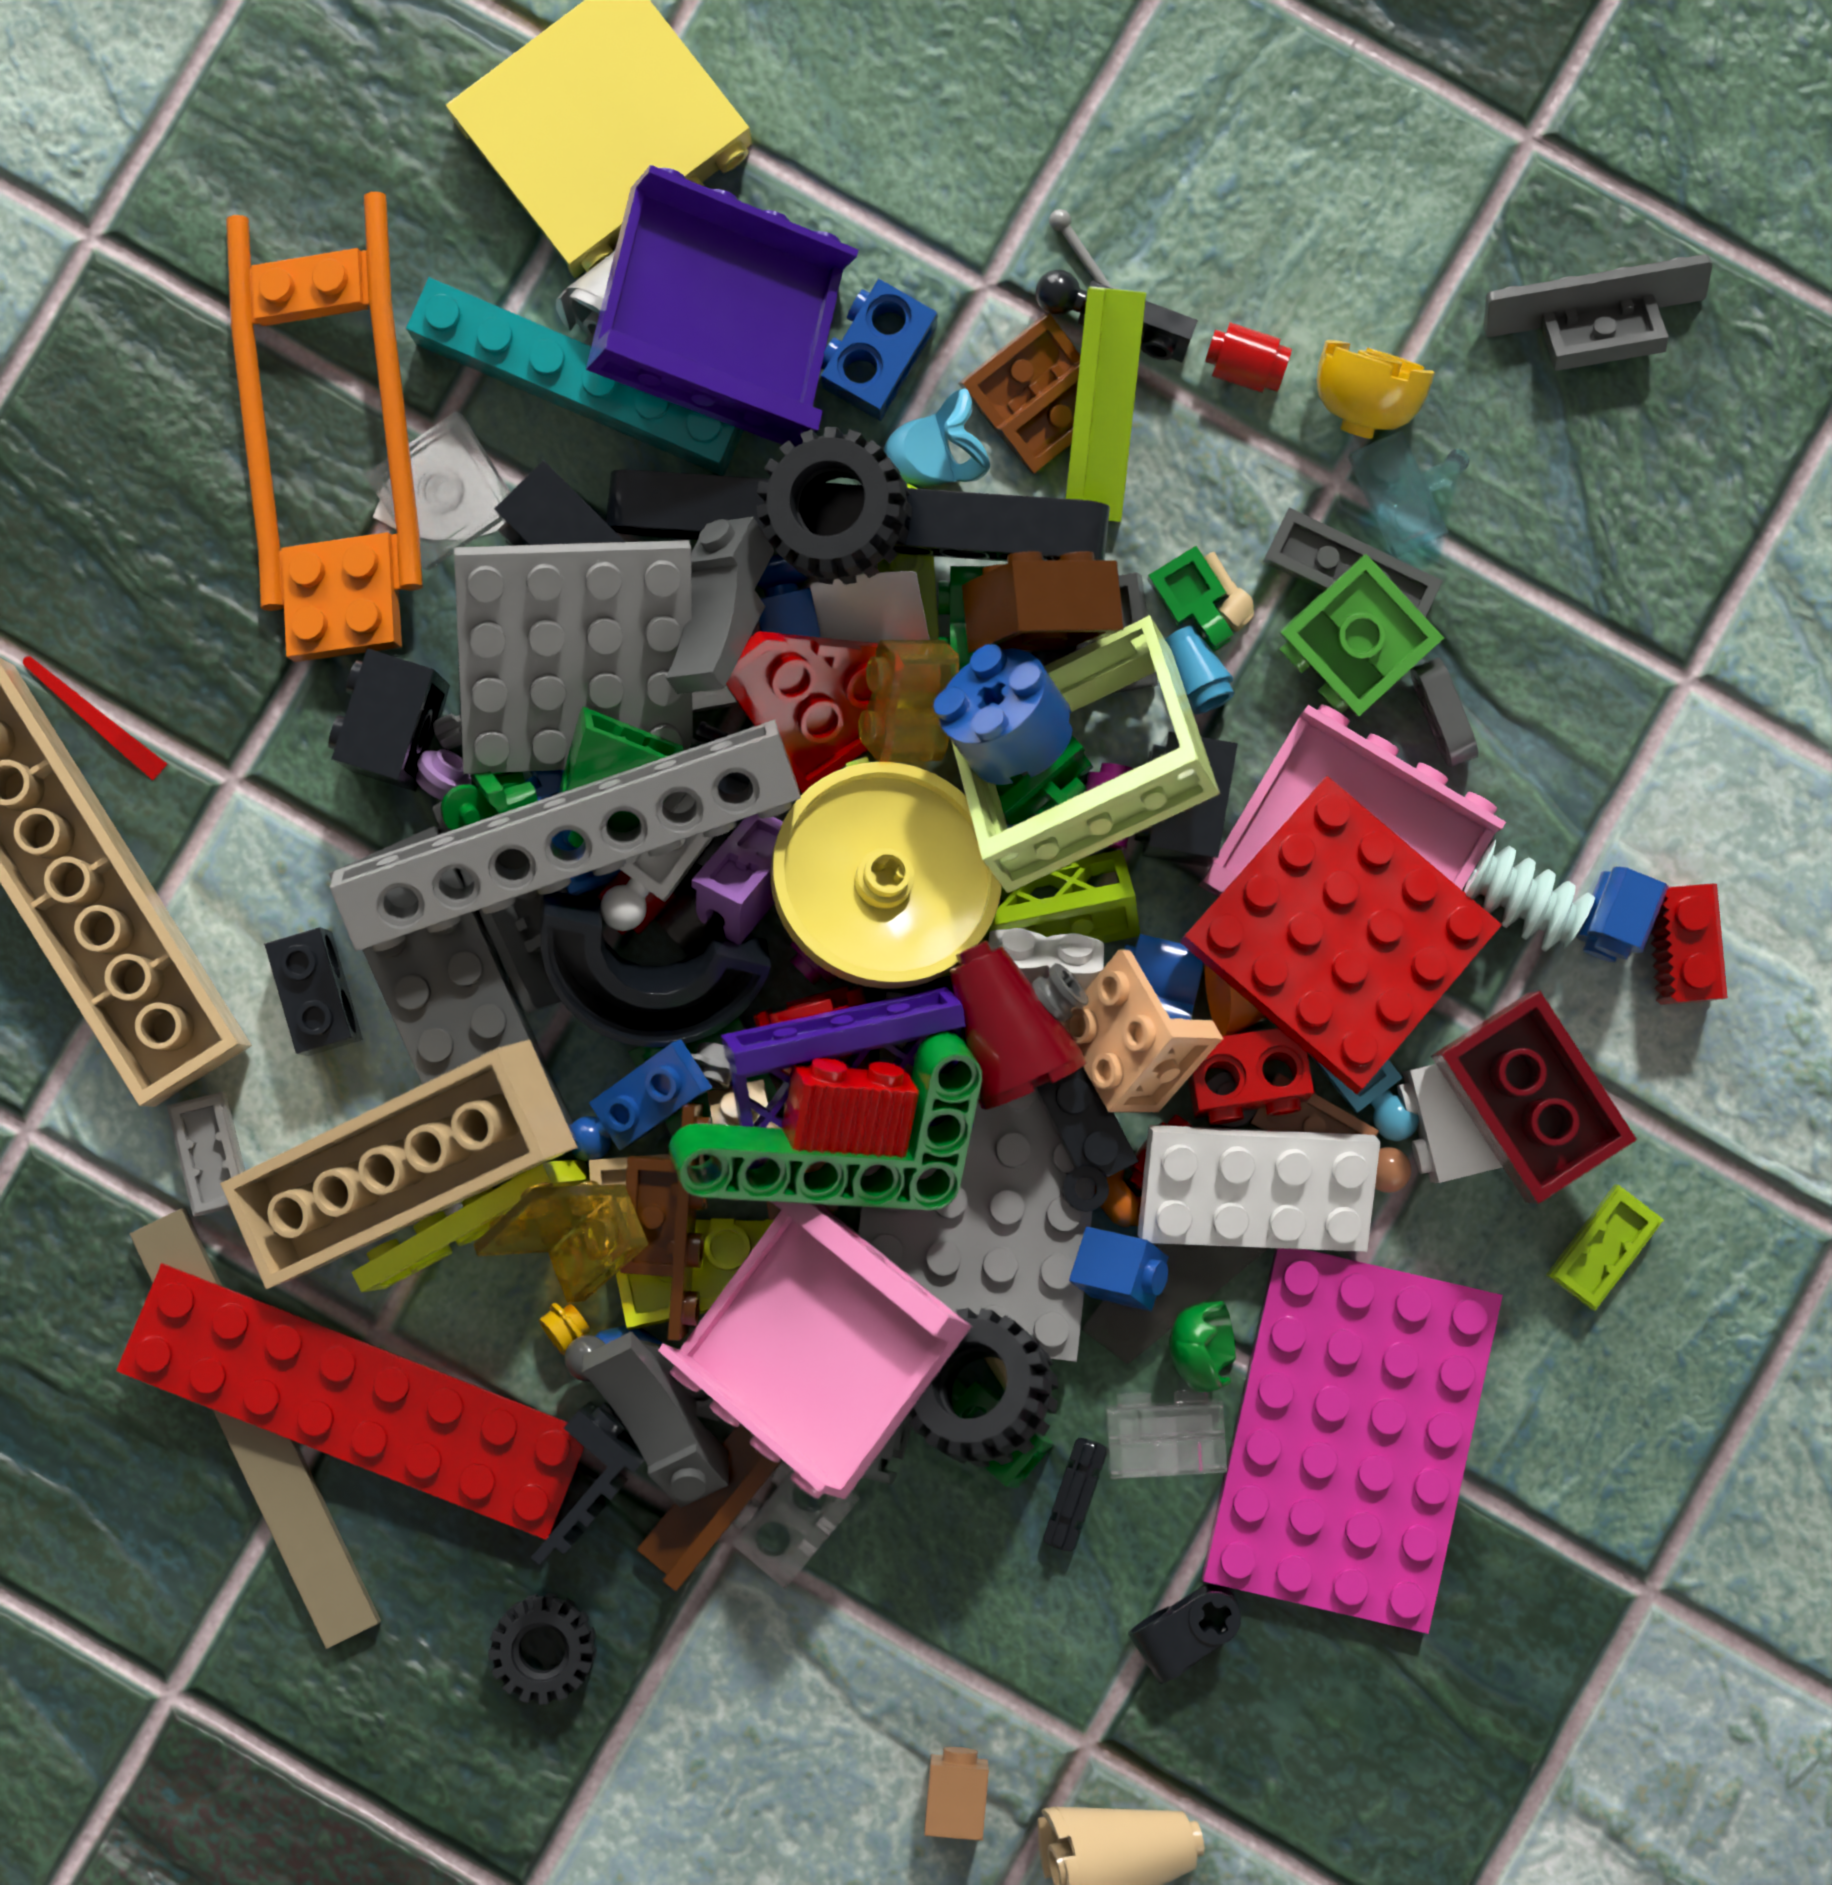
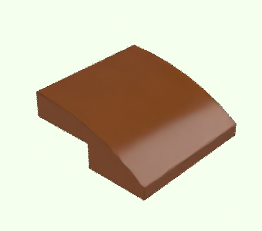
M1050 313L1042 315L958 383L962 389L969 391L973 404L1007 446L1033 474L1072 443L1081 355Z

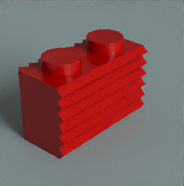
M1717 883L1669 887L1651 931L1655 938L1650 944L1656 948L1651 955L1657 959L1652 966L1658 971L1653 978L1659 982L1654 989L1660 993L1655 1000L1661 1005L1707 1002L1728 998Z
M817 1058L812 1061V1066H792V1076L790 1077L782 1130L791 1148L798 1152L805 1150L810 1153L813 1151L824 1153L827 1151L832 1154L839 1152L844 1155L852 1153L856 1156L859 1154L870 1156L873 1154L878 1157L885 1155L890 1158L893 1156L904 1158L907 1155L919 1091L908 1073L895 1064L874 1062L869 1065V1070L851 1069L835 1059Z

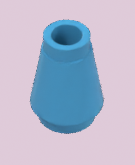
M1195 626L1181 628L1165 639L1172 650L1190 707L1194 714L1209 712L1223 705L1234 696L1235 693L1230 685L1234 678L1202 636L1198 634Z

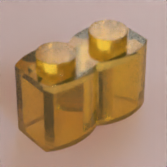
M880 640L875 657L869 659L866 668V680L872 695L867 710L863 711L860 715L858 730L862 744L865 745L878 762L943 760L948 747L949 737L943 730L933 705L937 695L946 689L949 682L959 672V654L945 640Z

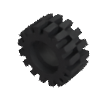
M547 1593L546 1596L538 1597V1594L528 1596L521 1602L518 1601L500 1618L497 1626L492 1631L490 1637L492 1644L488 1650L489 1661L493 1660L494 1668L491 1671L495 1680L500 1678L505 1684L502 1688L509 1695L512 1691L520 1695L519 1701L529 1703L530 1700H537L538 1705L549 1704L554 1699H558L559 1702L567 1698L572 1691L579 1688L592 1668L597 1647L594 1645L596 1638L594 1627L590 1628L587 1622L589 1616L584 1610L578 1611L574 1607L575 1602L568 1598L565 1601L558 1599V1594ZM549 1627L562 1637L565 1645V1655L557 1667L545 1671L537 1670L528 1665L524 1660L521 1652V1642L524 1635L533 1628Z

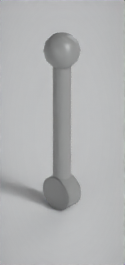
M1063 209L1053 211L1049 217L1051 227L1056 231L1062 232L1093 280L1110 288L1119 289L1111 287L1070 226V214Z

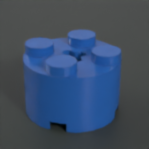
M995 644L985 645L976 650L970 659V663L962 668L949 682L946 689L937 695L933 705L943 730L979 778L992 784L1013 783L1010 779L1011 776L1027 771L1030 777H1033L1045 771L1064 752L1069 744L1073 730L1069 723V713L1072 714L1070 706L1041 662L1029 652L1019 649L1001 650Z

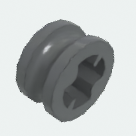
M1055 963L1049 968L1048 978L1039 976L1032 982L1040 1002L1048 1012L1061 1022H1066L1072 1017V1008L1082 1009L1089 1003L1088 997L1078 980L1061 964Z

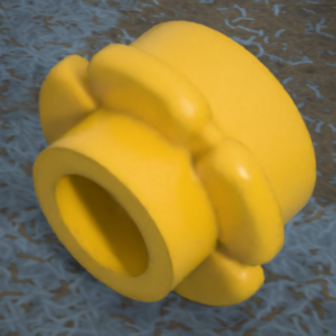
M552 1303L549 1307L551 1311L541 1317L539 1323L553 1345L565 1356L569 1344L576 1338L590 1332V1328L572 1304L562 1308L559 1304Z

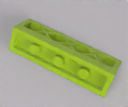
M1090 286L1087 289L1066 499L1089 500L1107 504L1110 506L1109 521L1121 522L1146 292Z
M1122 849L1084 857L1009 893L1002 887L1000 899L1004 900V902L998 907L994 920L981 942L989 940V932L1012 928H1022L1039 933L1045 937L1076 933L1095 938L1104 943L1139 936L1140 926L1136 896ZM1114 871L1118 883L1101 887L1086 884L1091 876ZM1047 885L1060 889L1055 896L1038 899L1030 895L1035 888ZM950 972L941 977L951 976Z

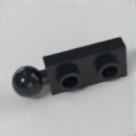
M1057 269L1045 273L1039 279L1035 290L1039 306L1045 312L1052 315H1064L1072 310L1079 312L1080 316L1077 324L1084 326L1087 291L1080 289L1077 279L1065 270ZM1091 281L1089 287L1091 286L1110 288L1108 286L1102 285L1094 281ZM1145 301L1141 350L1148 356L1158 360L1173 359L1183 363L1198 320Z

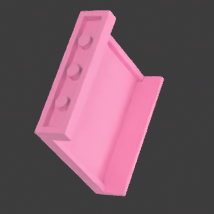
M1321 704L1318 710L1307 705L1223 843L1218 859L1210 865L1198 886L1219 897L1326 776L1330 777L1461 890L1495 833L1502 830L1506 822L1494 815L1498 808L1487 799L1473 792H1467L1465 797L1446 787L1448 778L1438 770L1420 762L1414 768L1397 758L1396 755L1399 749L1384 738L1370 733L1367 739L1348 729L1347 726L1350 720L1335 709Z
M771 1201L781 1209L780 1213L683 1346L677 1349L662 1344L658 1351L674 1364L670 1374L677 1381L694 1392H699L702 1389L714 1399L709 1407L717 1416L734 1427H738L741 1423L754 1434L749 1442L757 1451L774 1462L778 1463L780 1459H783L795 1471L790 1478L802 1490L818 1499L823 1493L846 1499L972 1326L822 1204Z

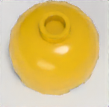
M1336 340L1325 341L1316 378L1318 395L1329 412L1343 419L1340 427L1341 430L1372 439L1375 429L1394 430L1409 423L1418 414L1428 396L1435 375L1434 371L1424 370V366L1371 348H1367L1366 351L1358 350L1357 354L1349 351L1351 343Z

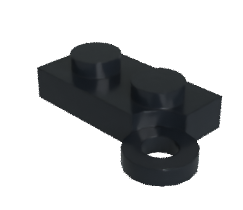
M1081 1067L1054 1083L1050 1080L1034 1088L1074 1166V1169L1067 1174L1063 1181L1062 1192L1064 1199L1070 1207L1077 1211L1089 1212L1099 1208L1107 1199L1109 1193L1107 1177L1139 1161L1114 1112H1108L1084 1067ZM1080 1178H1090L1094 1181L1096 1193L1091 1199H1081L1076 1194L1075 1184Z

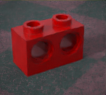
M1280 1028L1222 1036L1223 1039L1188 1078L1194 1118L1209 1116L1211 1125L1243 1120V1111L1266 1108L1267 1116L1296 1113L1301 1111L1300 1102H1307L1314 1094L1307 1052ZM1269 1060L1283 1061L1291 1069L1292 1082L1282 1087L1270 1084L1263 1075V1064ZM1214 1068H1222L1229 1071L1235 1079V1091L1228 1095L1213 1093L1206 1085L1205 1074Z

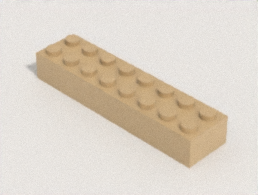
M0 658V883L138 1105L156 1107L252 1045L16 667Z

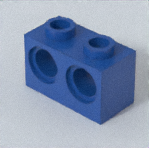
M878 278L870 293L862 289L855 298L847 314V319L852 324L842 341L834 337L823 352L824 357L821 369L824 370L821 375L823 389L875 419L882 421L937 328L938 312ZM884 313H895L905 322L904 327L898 333L892 335L880 333L873 324L877 317ZM863 360L871 363L877 371L870 381L855 383L846 377L845 371L847 367L855 361Z

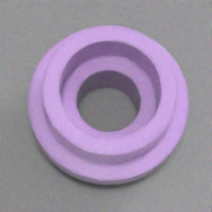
M449 750L425 751L417 762L419 768L415 775L417 783L423 790L437 799L443 800L450 789L458 785H471V777L463 772V759Z

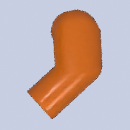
M1123 1169L1107 1177L1109 1193L1104 1204L1100 1207L1113 1223L1124 1228L1129 1226L1136 1227L1139 1225L1141 1197H1137L1123 1181L1125 1171Z

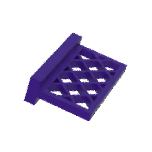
M942 987L722 1035L725 1058L730 1065L739 1126L766 1128L772 1122L782 1128L783 1118L778 1116L777 1112L788 1098V1088L790 1087V1077L792 1076V1072L789 1074L783 1069L792 1068L793 1065L811 1066L814 1059L830 1058L844 1063L847 1068L857 1069L870 1050L886 1048L897 1056L892 1064L901 1067L903 1070L907 1064L914 1066L915 1057L913 1056L917 1052L920 1043L927 1036L936 1032L948 1031L955 1033L962 1039L961 1027L965 1026L963 1004L948 987ZM907 1043L903 1049L896 1046L898 1044ZM851 1055L847 1061H844L840 1058L843 1056ZM953 1060L944 1064L939 1074L947 1073L950 1069L952 1070L959 1060ZM771 1072L782 1079L784 1083L768 1105L764 1107L749 1097L746 1078ZM751 1109L760 1114L754 1124ZM947 1116L934 1118L928 1127L941 1124ZM759 1158L753 1161L747 1169H758L769 1158Z

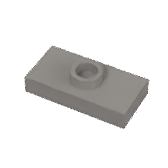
M218 1092L167 1105L193 1217L231 1208L220 1183L244 1172L245 1167L227 1093Z

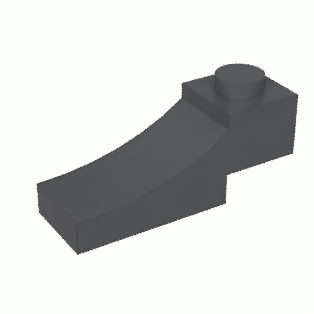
M754 517L734 520L720 519L706 524L691 552L692 619L684 627L680 645L666 676V679L677 694L724 689L765 609V605L757 595L755 588L775 550L767 541Z
M632 1332L583 1355L582 1373L607 1400L630 1433L648 1465V1475L680 1508L729 1486V1451L698 1420L697 1401Z

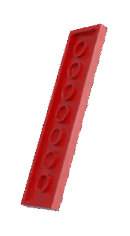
M161 1263L116 1369V1372L543 1539H547L551 1533L585 1448L563 1429L568 1423L565 1420L164 1263Z

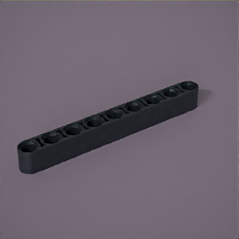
M613 470L610 477L606 523L616 533L690 540H698L706 524L720 519L734 520L754 517L761 530L766 527L758 519L756 506L763 504V499L757 494L759 481L768 482L769 479L644 470ZM822 484L812 494L806 507L805 517L809 531L815 535L833 536L849 529L862 513L865 502L864 487L854 484ZM908 488L910 496H907V501L912 507V520H905L904 526L909 531L905 544L897 541L893 547L897 554L1007 562V556L1010 554L1028 551L1041 552L1043 560H1060V555L1080 551L1093 552L1095 560H1105L1110 506L1101 502L1079 499Z

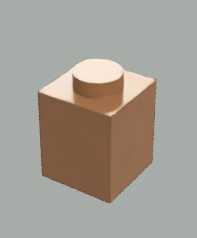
M964 1747L943 1748V1755L931 1754L924 1823L925 1836L983 1841L989 1766L988 1759L977 1758L978 1751Z

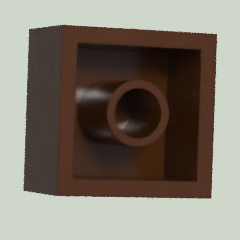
M1028 551L1008 555V563L996 564L982 568L981 576L962 585L968 653H974L979 648L989 644L998 645L1001 650L1019 649L1026 652H1070L1124 630L1117 560H1095L1094 553L1089 551L1066 553L1059 556L1060 560H1043L1041 552Z

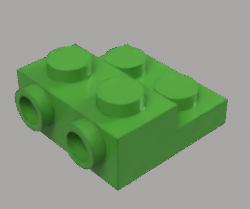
M1364 554L1279 632L1287 641L1279 650L1299 672L1303 673L1311 667L1325 682L1317 691L1336 711L1343 714L1349 708L1356 716H1360L1440 643L1444 637L1367 554Z

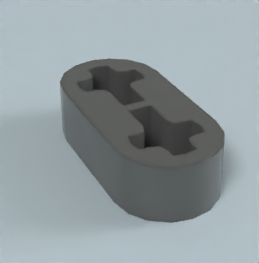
M1437 657L1412 667L1410 672L1416 694L1446 764L1449 767H1454L1477 758L1478 747L1451 676L1443 661Z

